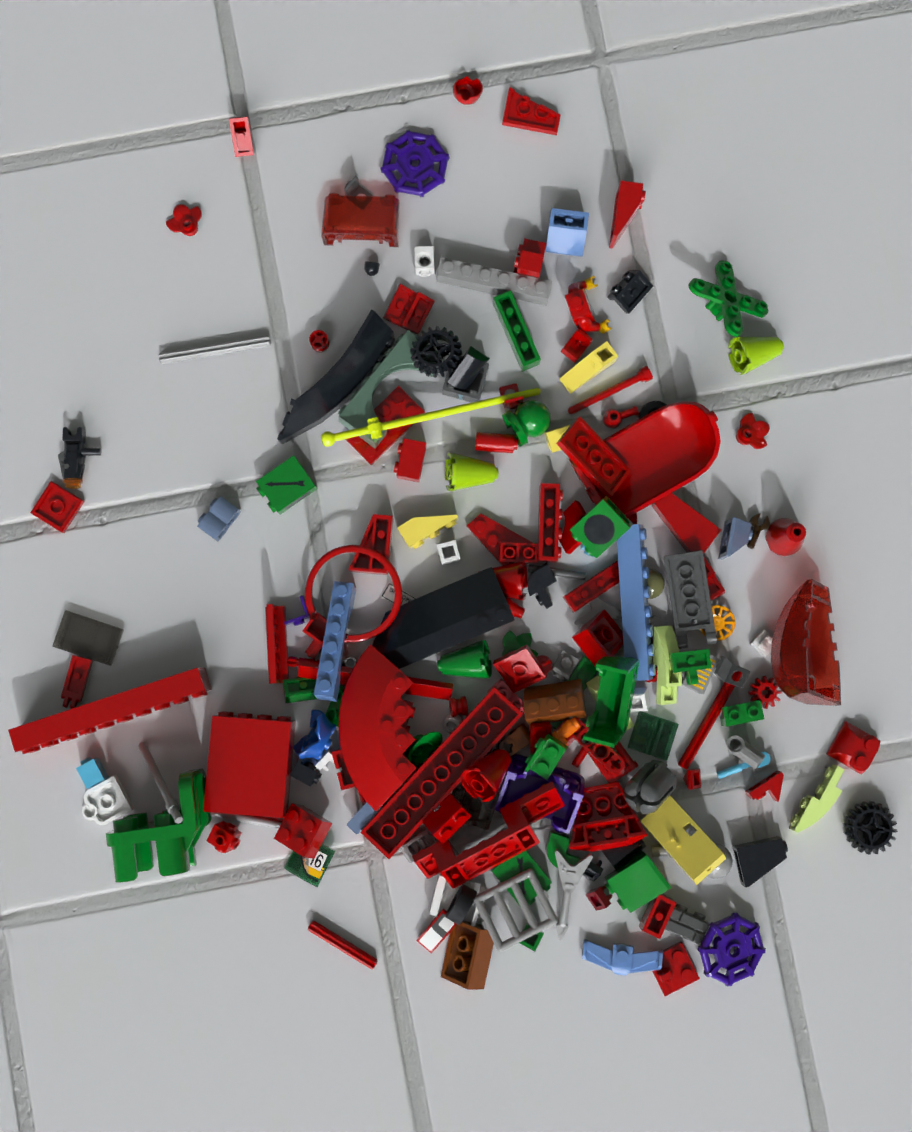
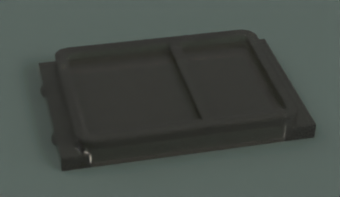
M65 610L52 647L111 666L124 629Z

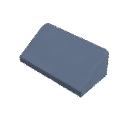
M366 802L347 823V826L355 834H359L384 807L385 803L375 812Z

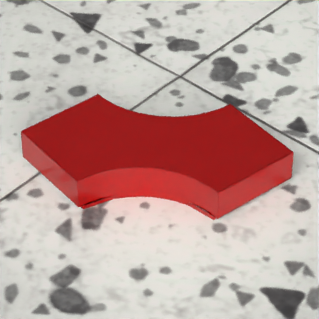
M577 500L563 512L565 527L562 539H559V542L567 554H571L581 544V542H577L572 537L570 529L587 514L581 503Z

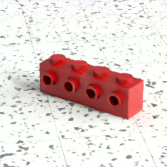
M541 483L539 486L538 562L556 563L558 558H561L562 549L558 547L559 539H562V528H559V520H562L563 511L559 509L560 501H563V490H560V484Z

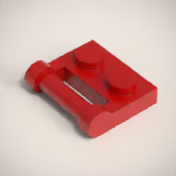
M618 741L614 748L627 765L622 775L617 776L610 773L588 752V755L608 783H615L639 766L636 761L632 760L620 741ZM600 748L597 751V756L604 757L607 754L606 748ZM612 758L609 759L614 766L613 770L621 768L619 763H615Z

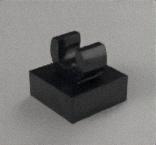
M599 860L596 864L591 861L583 876L595 881L602 874L603 868L600 867L602 861Z

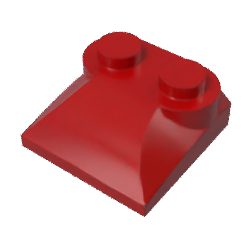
M844 721L826 755L862 775L873 761L881 741L875 736Z

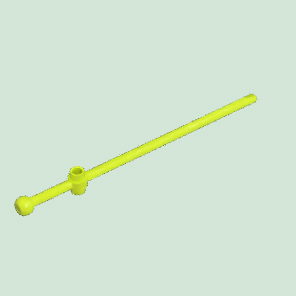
M539 388L529 389L383 423L379 422L378 417L367 420L368 425L365 427L334 434L326 431L321 434V440L324 446L330 447L335 441L365 434H371L372 439H378L383 437V430L493 406L523 396V398L536 396L541 393V390Z

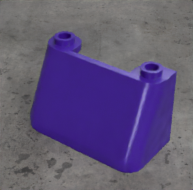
M518 754L512 755L511 764L504 776L494 810L500 812V809L505 807L506 804L522 798L523 795L539 789L544 784L553 782L565 806L544 818L551 820V825L555 831L569 834L584 796L585 779L583 776L556 766L549 779L546 780L531 769L529 772L525 771L527 767L525 761L528 757Z

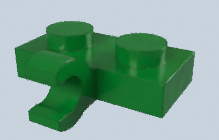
M709 649L669 653L671 672L687 671V685L699 684L697 670L712 668Z

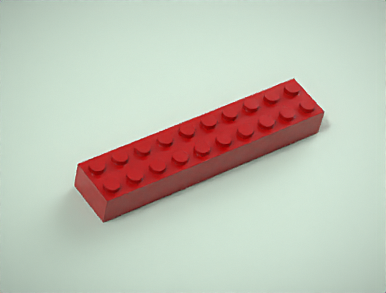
M197 667L9 729L8 731L15 752L22 751V754L33 753L41 750V748L60 744L59 740L63 742L78 738L77 734L81 736L97 731V727L99 730L115 726V721L117 723H124L133 720L134 715L142 717L151 714L152 709H155V711L171 707L170 703L175 705L188 702V697L191 696L192 698L208 695L207 691L212 690L206 668Z
M494 686L360 833L390 859L422 825V821L463 780V776L461 777L463 771L481 760L523 715V712Z

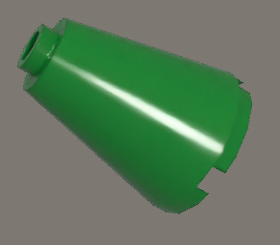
M481 640L441 655L440 660H437L438 670L442 671L443 675L482 679L490 678L492 676V663L488 656L490 650L487 641Z

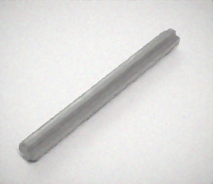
M266 335L164 352L159 354V361L161 364L268 347L271 346V340Z

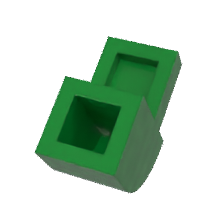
M550 831L546 842V854L556 868H558L555 849H558L571 865L576 864L582 859L581 857L566 853L570 842L569 837Z

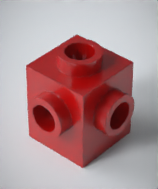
M221 821L214 824L206 841L213 845L218 852L227 853L239 846L241 841L239 838L242 832L237 830L235 825Z

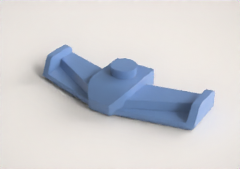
M584 939L582 959L609 969L617 975L626 976L628 973L661 970L663 950L633 953V946L614 943L613 950H610Z

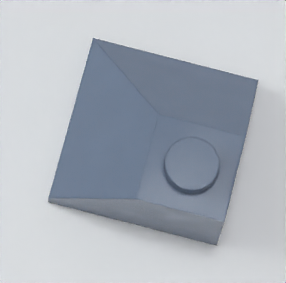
M735 517L724 522L718 559L722 560L731 556L752 539L753 529H751V523Z

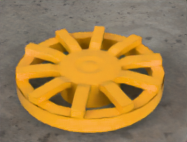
M712 605L715 630L719 631L721 636L717 638V641L725 640L735 629V617L725 606ZM715 608H720L718 615L715 614ZM723 609L728 612L725 616L721 617ZM731 616L732 621H725L727 617ZM725 624H732L731 629L726 628ZM700 629L702 634L706 637V632L703 629ZM722 629L728 632L725 636H723Z

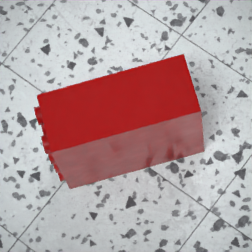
M226 711L218 712V715L212 716L203 812L275 818L285 817L289 804L290 774L292 771L296 721L291 720L289 716H277V719H272V715L260 714L255 718L252 717L253 714L238 713V716H233V712Z

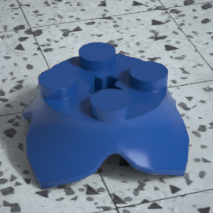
M315 709L311 711V730L309 734L305 735L293 746L300 759L315 758L320 760L324 749L328 750L332 743L330 736L334 733L336 724L330 722L321 710Z

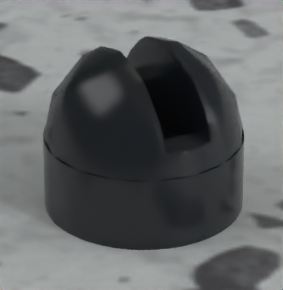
M366 261L364 270L369 276H374L378 273L380 264Z

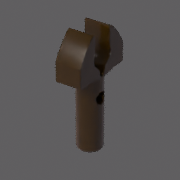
M761 513L753 516L749 521L753 526L752 539L747 544V547L750 549H754L760 532L762 530L767 531L770 526L768 516L764 518L763 524L758 526V519Z

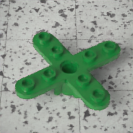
M721 260L715 265L718 285L693 278L688 286L690 291L696 296L710 300L705 305L706 309L716 316L717 321L724 320L725 329L730 335L738 337L743 332L740 311L763 318L768 314V305L762 300L738 293L732 265L728 261Z

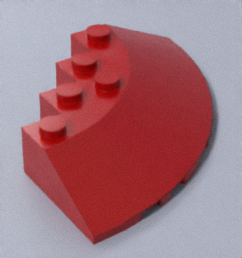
M370 644L358 659L345 685L339 711V739L343 759L354 785L365 801L377 812L415 771L416 767L402 754L416 739L402 727L404 722L414 713V710L401 699L405 692L413 685V682Z

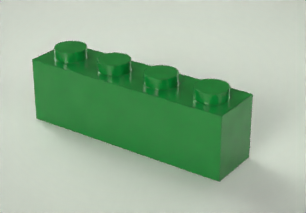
M511 290L493 297V306L521 371L523 372L538 366L541 358Z

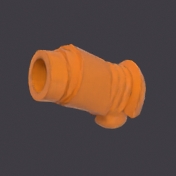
M574 717L566 720L556 732L553 731L552 736L567 745L566 738L571 736L581 726Z

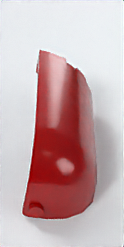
M691 401L668 404L603 440L631 470L614 495L609 498L627 518L697 479L711 467L718 456L721 444L719 428L716 423L718 418L714 411H709L705 406ZM569 459L579 480L583 482L585 488H589L586 492L592 503L597 505L605 495Z

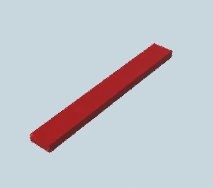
M300 660L298 677L316 680L319 663ZM341 666L340 684H346L353 668ZM408 677L413 682V685L405 694L449 700L451 698L452 683Z

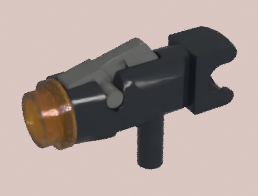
M67 427L63 428L62 440L64 441V451L58 454L63 483H65V488L79 489L81 484H83L82 478L85 469L83 459L86 456H101L102 453L101 448H84L86 432L82 427L77 428V433L74 436L71 435V431Z

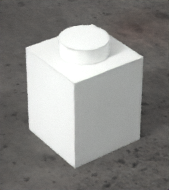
M456 540L437 545L442 565L460 561Z

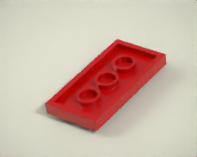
M400 386L395 388L374 409L381 423L425 413ZM414 424L387 429V435L376 449L359 436L345 440L372 465Z
M581 416L574 420L556 443L608 498L614 495L631 472Z

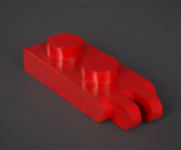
M72 655L61 698L64 699L63 707L67 708L70 701V709L76 708L77 703H81L93 660Z

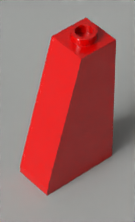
M673 493L668 494L652 505L653 509L686 552L703 550L704 554L721 531L720 528Z

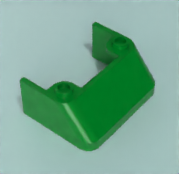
M603 656L598 660L596 671H599L601 679L596 707L592 716L589 715L587 718L586 727H589V729L584 734L583 740L614 748L625 734L631 712L639 659Z

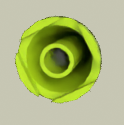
M734 337L728 345V349L731 348L732 353L728 354L731 366L736 373L740 372V375L747 374L781 355L784 349L783 341L778 337Z
M448 453L450 459H446L445 480H449V485H446L448 491L494 483L495 479L498 478V467H495L494 463L456 453Z

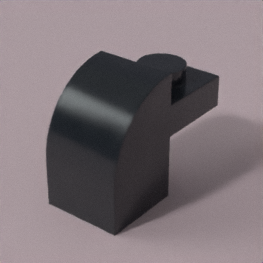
M547 562L533 570L527 582L529 595L532 596L537 593L538 595L535 597L540 606L544 605L546 609L553 606V602L544 588L557 581Z

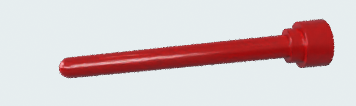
M647 365L640 368L636 375L569 407L568 413L574 414L639 381L648 382L652 380L653 376Z

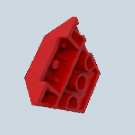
M619 782L584 788V796L576 815L575 824L573 825L569 849L594 852L629 846L648 836L635 811L626 802L624 791Z

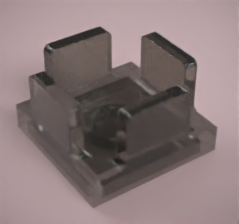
M463 785L460 789L455 788L452 795L471 814V817L465 824L489 830L500 792L497 791L496 796L491 801L482 802L483 799L480 797L473 798Z

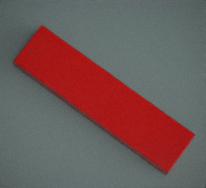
M618 561L563 596L573 613L619 583Z

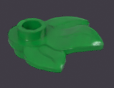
M508 631L503 637L504 650L502 656L525 645H528L530 648L532 642L531 633H522L516 637L512 631ZM530 649L532 653L535 655V657H537L538 653L535 650Z

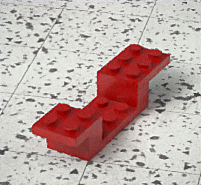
M553 782L544 784L539 789L523 795L522 798L510 802L500 809L508 829L499 831L493 837L482 840L478 845L466 849L460 854L449 840L444 844L438 840L434 845L420 850L412 858L427 879L441 873L454 889L539 844L540 841L531 824L559 810L565 804Z

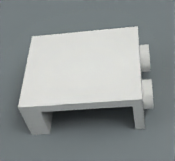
M439 873L429 914L437 916L443 908L447 911L462 885L453 889L442 874ZM470 880L464 883L466 886L477 891L476 895L486 891L485 884ZM474 902L463 920L471 922V926H475L476 921L480 922L481 915Z

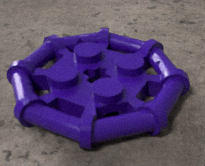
M406 130V133L385 145L383 165L380 169L381 173H384L394 187L396 193L418 195L421 198L438 185L444 184L447 163L450 157L441 147L434 134L429 135ZM413 140L424 141L425 144L416 145V143H413ZM408 141L406 146L401 149L398 148V146ZM431 145L436 151L437 155L433 156V154L429 150V147ZM392 153L397 155V161L390 164ZM411 160H419L420 162L418 163V166L415 167L411 166ZM434 162H440L438 173L433 171ZM397 170L398 173L401 175L399 181L396 179L392 171ZM430 176L433 178L432 181L422 186L423 180ZM406 181L412 184L417 183V187L406 186L404 184Z
M732 913L731 916L714 923L711 922L701 945L698 946L705 976L712 977L724 983L725 986H732L733 983L749 976L753 977L755 975L754 971L766 951L762 943L759 924L740 916L738 913ZM731 925V929L725 932H722L720 930L721 928ZM740 925L748 928L745 933L739 931ZM752 937H753L754 943H755V946H753V947H752V943H751V938H752ZM731 947H736V949H734V953L731 954L729 952ZM709 954L714 955L715 962L712 965ZM749 955H750V956H752V958H751L750 963H749V965H748V962H749V961H748L747 959H748V957H749ZM721 967L727 969L725 975L718 972ZM742 968L744 969L734 974L735 971L740 970Z

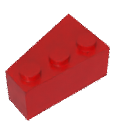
M373 514L360 544L361 546L378 551L389 561L393 516ZM356 552L348 569L350 572L388 575L387 569L378 560Z

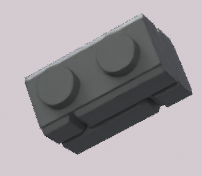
M676 904L665 930L701 945L709 927V922L705 920L706 916L696 911L694 914L687 912L688 908Z

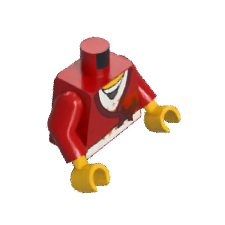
M595 276L569 285L568 294L565 295L577 328L584 332L600 331L602 334L611 330L612 327L607 325L610 322L609 319H605L601 323L596 322L585 290L598 286V284L595 285L592 281Z

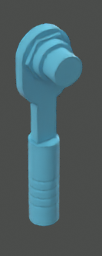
M761 752L765 755V758L758 768L770 763L771 758L767 752ZM747 763L736 764L717 771V775L721 779L751 766Z

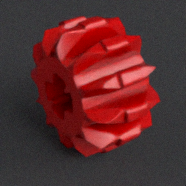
M762 676L761 680L755 678L756 684L750 683L749 685L753 688V691H748V694L754 695L750 701L760 700L763 709H768L769 705L774 707V700L780 701V698L776 695L782 694L781 690H776L780 684L774 683V678L772 677L767 679L766 676ZM768 690V694L762 695L761 692Z

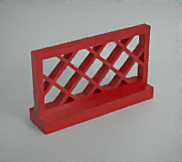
M267 604L265 611L269 684L283 683V680L289 679L287 627L284 624L286 621V607Z

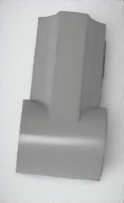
M731 736L727 741L728 751L755 770L765 758L764 754L749 745L740 736ZM733 741H739L742 746L738 750H733L730 745Z

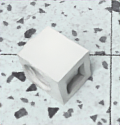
M433 246L415 247L416 275L428 277L434 274ZM426 259L429 261V264L421 265L420 261Z

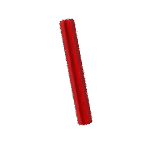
M311 921L308 931L366 967L374 969L378 961L376 958L316 921Z

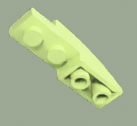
M671 625L654 626L653 664L657 665L658 673L656 704H677V686H682V672H671L669 653L679 652L676 636Z
M833 764L826 769L823 783L819 784L815 790L816 796L807 795L802 798L799 803L800 809L798 813L794 814L790 820L791 826L789 829L797 833L807 829L830 810L842 792L836 785L845 769Z

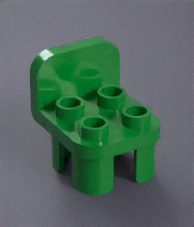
M203 768L189 770L179 775L178 787L181 805L179 812L183 818L181 823H175L172 815L167 810L154 814L153 822H148L147 813L126 815L122 819L113 820L114 830L106 833L107 846L112 848L115 882L134 881L138 877V872L149 871L153 868L151 841H156L160 875L170 876L185 873L190 870V865H197L195 845L205 826L212 819L211 812H203L206 774Z

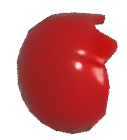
M465 76L462 79H458L453 85L454 97L464 105L474 104L483 92V85L478 78L472 80Z

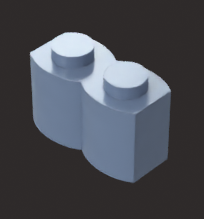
M221 496L211 502L209 512L207 514L203 513L200 516L197 526L217 542L224 536L228 528L241 513L238 508Z

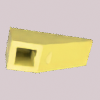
M606 341L559 380L571 394L616 362L618 355L608 341Z
M458 516L414 517L397 527L409 549L412 547L417 549L424 544L423 541L429 537L433 539L440 535V530L446 527L448 530L455 526Z

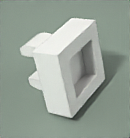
M762 630L750 644L763 657H766L778 642L767 631Z
M324 749L320 760L310 758L314 766L319 770L323 768L325 771H328L329 769L326 764L329 761L334 763L329 749Z

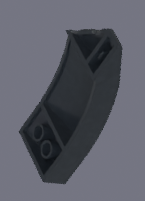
M371 309L350 346L327 374L296 400L291 399L290 405L293 407L291 413L288 411L282 424L284 428L277 437L279 443L284 444L333 415L350 400L351 395L356 390L358 391L362 387L363 380L372 374L375 365L378 362H383L385 351L387 348H391L395 342L394 331L374 310Z
M490 567L401 605L394 621L386 630L375 637L372 646L398 669H401L513 622L515 619L493 568ZM391 610L385 613L381 624L387 619Z

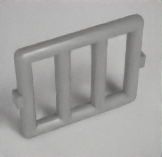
M531 868L476 895L474 903L483 919V927L485 930H488L499 952L558 922L548 900L549 896L546 890H543L534 870ZM529 878L548 916V919L537 923L518 884ZM510 887L530 925V928L521 933L500 893ZM494 896L513 936L503 942L483 903L484 900Z

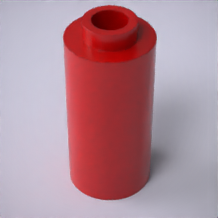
M476 433L475 451L513 453L518 448V438H515V434Z

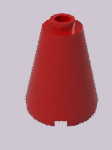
M781 518L770 524L765 538L772 552L781 556H789L798 552L802 547L806 536V529L802 524L792 519Z
M516 562L493 568L505 597L525 600L527 594L523 593V589L527 588V567H523L525 562Z
M497 749L463 771L461 777L463 776L462 785L473 798L480 797L483 799L482 802H489L496 796L511 764L509 753L505 750Z

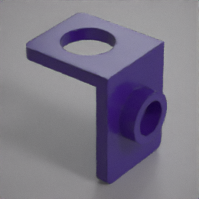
M303 595L300 596L305 615L285 621V625L294 624V626L305 623L304 619L310 618Z

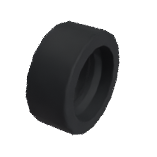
M462 884L454 896L445 918L460 925L469 912L477 891Z

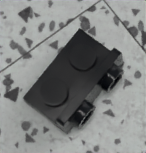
M640 270L627 271L623 275L622 281L612 287L611 293L607 297L609 300H614L626 314H630L653 287Z

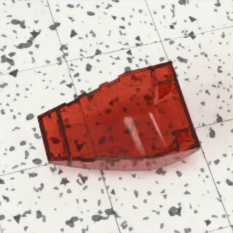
M813 579L806 580L794 592L784 606L776 623L771 648L773 677L779 689L793 700L809 705L840 706L839 660H835L834 651L838 650L837 643H833L831 631H835L834 623H830L829 613H832L830 592L828 587Z

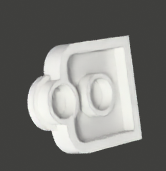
M114 775L86 791L82 814L88 820H94L99 825H106L132 811L134 807L118 776Z

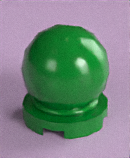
M537 400L522 402L516 408L515 413L508 410L502 415L507 429L511 427L515 433V438H518V445L520 447L528 443V437L535 438L541 436L551 423L549 409L545 404Z

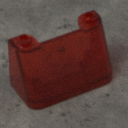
M330 193L324 200L321 231L324 245L333 246L335 240H338V243H342V240L379 241V244H383L384 240L389 242V247H399L400 201L395 195H385V197L340 196L337 193Z

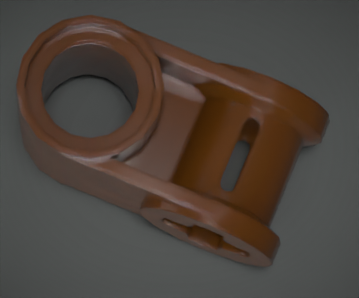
M524 723L498 743L497 749L503 750L505 748L504 743L511 744L510 752L508 753L510 756L514 755L520 749L530 744V731Z

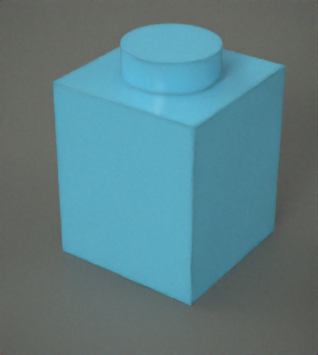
M88 757L80 762L81 766L76 768L87 789L109 778L99 757L94 759Z

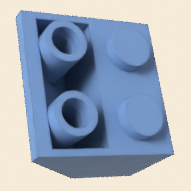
M551 208L545 252L582 257L589 213Z

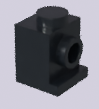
M299 758L290 776L310 787L313 783L317 784L322 776L320 771L316 770L317 767L309 761L304 763V759Z

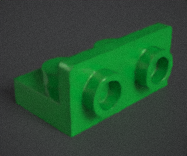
M757 700L722 707L724 718H720L721 726L727 727L763 720L764 714L761 701Z
M549 734L544 739L539 738L534 746L537 749L534 754L531 753L525 761L527 764L526 772H529L531 769L546 780L549 779L568 746Z

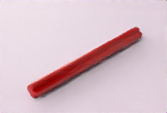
M735 672L732 676L733 681H739L742 672ZM724 682L678 762V765L683 769L687 770L719 716L722 707H724L735 688L734 685Z

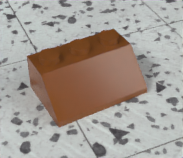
M582 679L524 688L525 720L529 726L530 723L548 721L551 723L569 720L574 717L576 719L587 717Z
M462 921L460 925L456 924L449 935L441 977L467 990L484 989L494 942L488 930H485L482 924L476 923L475 926H471V922Z

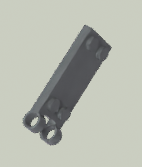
M703 550L664 556L678 648H688L686 631L704 628L707 644H717ZM696 619L697 623L693 624L691 620Z

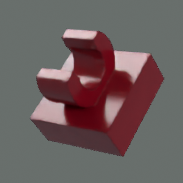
M605 885L592 889L585 894L596 911L605 909L611 904L609 900L612 898V894L605 895L603 892L607 888Z

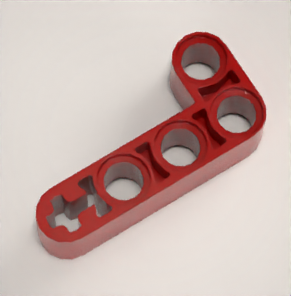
M578 718L577 721L581 727L566 738L568 742L566 746L569 747L576 740L610 773L617 776L622 775L626 770V764L622 757L611 747L594 742L583 743V736L589 727H586ZM564 720V721L558 726V728L555 730V732H556L559 728H561V726L563 725V723H564L566 720ZM606 748L607 754L604 757L597 756L598 749ZM612 758L615 763L620 761L621 768L613 770L614 766L609 759Z

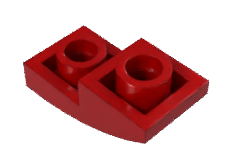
M500 542L499 562L538 563V544Z

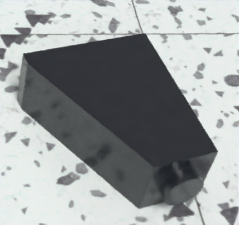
M776 836L732 846L741 885L745 888L750 887L787 858L786 852H788L786 841Z

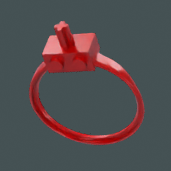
M361 545L341 546L324 554L311 569L305 588V603L310 621L302 630L313 639L305 651L308 657L314 659L321 650L327 619L318 612L315 614L316 609L312 598L313 582L322 565L336 555L358 552L375 558L389 572L395 590L394 604L387 619L370 632L349 635L346 633L344 642H361L371 639L386 630L396 618L402 601L400 578L392 563L378 551Z

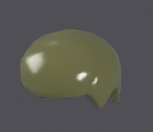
M650 568L649 578H647V586L650 587L649 599L658 597L665 586L662 574L656 569Z

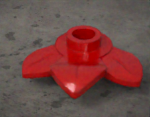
M184 204L176 205L173 210L174 217L166 221L167 227L172 232H182L187 236L195 235L198 231V221L202 217L200 208L195 206L189 209Z
M748 413L740 420L741 428L736 433L738 443L742 445L750 444L755 449L766 447L767 442L763 437L770 430L769 424L765 421H756L753 413Z

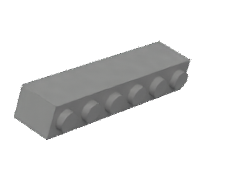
M444 257L440 259L437 272V282L495 295H501L511 290L514 299L547 306L552 284L550 280Z

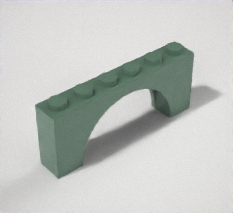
M409 330L405 334H401L396 340V346L393 349L389 348L384 355L385 359L383 362H378L375 365L374 373L363 380L362 388L359 391L356 390L351 395L349 404L341 407L338 414L339 422L349 430L367 426L368 419L377 417L373 409L372 398L379 383L385 377L397 371H419V368H415L414 362L411 360L413 354L410 352V349L414 348L412 341H417L415 334ZM435 350L434 353L436 354V357L438 358V354H437L438 351ZM424 360L430 364H436V362L433 360ZM383 430V437L378 439H372L371 434L359 437L376 449L387 435V430Z

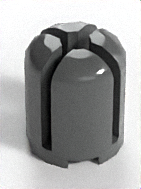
M652 760L646 763L627 782L624 796L631 809L636 812L641 811L642 814L654 813L676 789L677 777L676 775L673 776L666 763Z

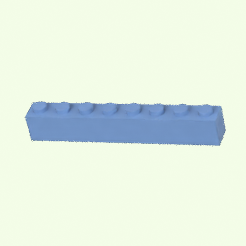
M633 524L617 540L624 657L639 659L636 681L652 680L656 673L655 664H652L654 646L651 644L650 638L653 636V627L649 623V617L652 616L651 606H648V598H650V587L647 586L649 568L646 567L645 559L648 558L647 547H644L647 533L646 528H643L642 524Z

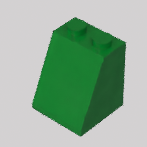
M642 850L605 877L608 882L605 884L611 894L614 892L619 897L617 902L623 910L627 908L630 913L671 888L649 856Z

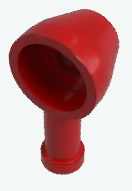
M633 406V408L621 412L616 409H609L603 415V422L608 428H616L620 425L622 419L639 415L638 408ZM615 414L617 419L612 420L610 415Z

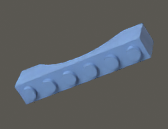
M334 581L314 690L315 697L320 700L337 702L344 641L356 594V588L353 583Z

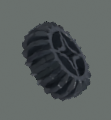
M436 326L435 330L429 327V332L422 330V336L416 335L417 341H412L414 348L410 349L411 354H413L411 360L414 362L415 368H419L420 373L425 372L428 377L431 373L434 378L437 377L438 373L444 377L445 371L451 374L450 368L456 369L457 364L455 362L461 361L459 356L462 355V350L460 349L462 345L461 342H458V336H454L451 330L447 332L445 327L441 331L439 326ZM436 340H442L447 342L448 344L438 343ZM434 346H436V348H437V350H438V353H437V354H438V358L436 357V354L434 353V351H435V347H434ZM449 355L446 360L442 361L445 356ZM424 360H433L436 362V364H430Z
M863 801L861 806L855 804L856 811L849 809L851 816H844L849 821L848 823H843V826L848 827V829L843 831V833L849 835L846 840L847 842H852V848L858 847L859 852L862 853L865 850V853L870 855L871 852L878 854L879 849L883 852L886 851L884 845L892 846L889 840H896L892 836V832L897 833L898 831L892 826H895L897 822L891 821L894 815L888 814L889 809L887 807L882 808V804L877 803L875 805L873 801H870L869 804ZM867 813V815H865L864 820L858 823L859 819ZM875 813L880 816L883 826L878 825ZM868 825H869V826L872 825L873 827H876L877 829L872 828V830L869 831V830H867V829H865V828H863V827H868ZM857 829L863 832L865 843L859 838ZM882 833L880 838L875 841L877 834Z

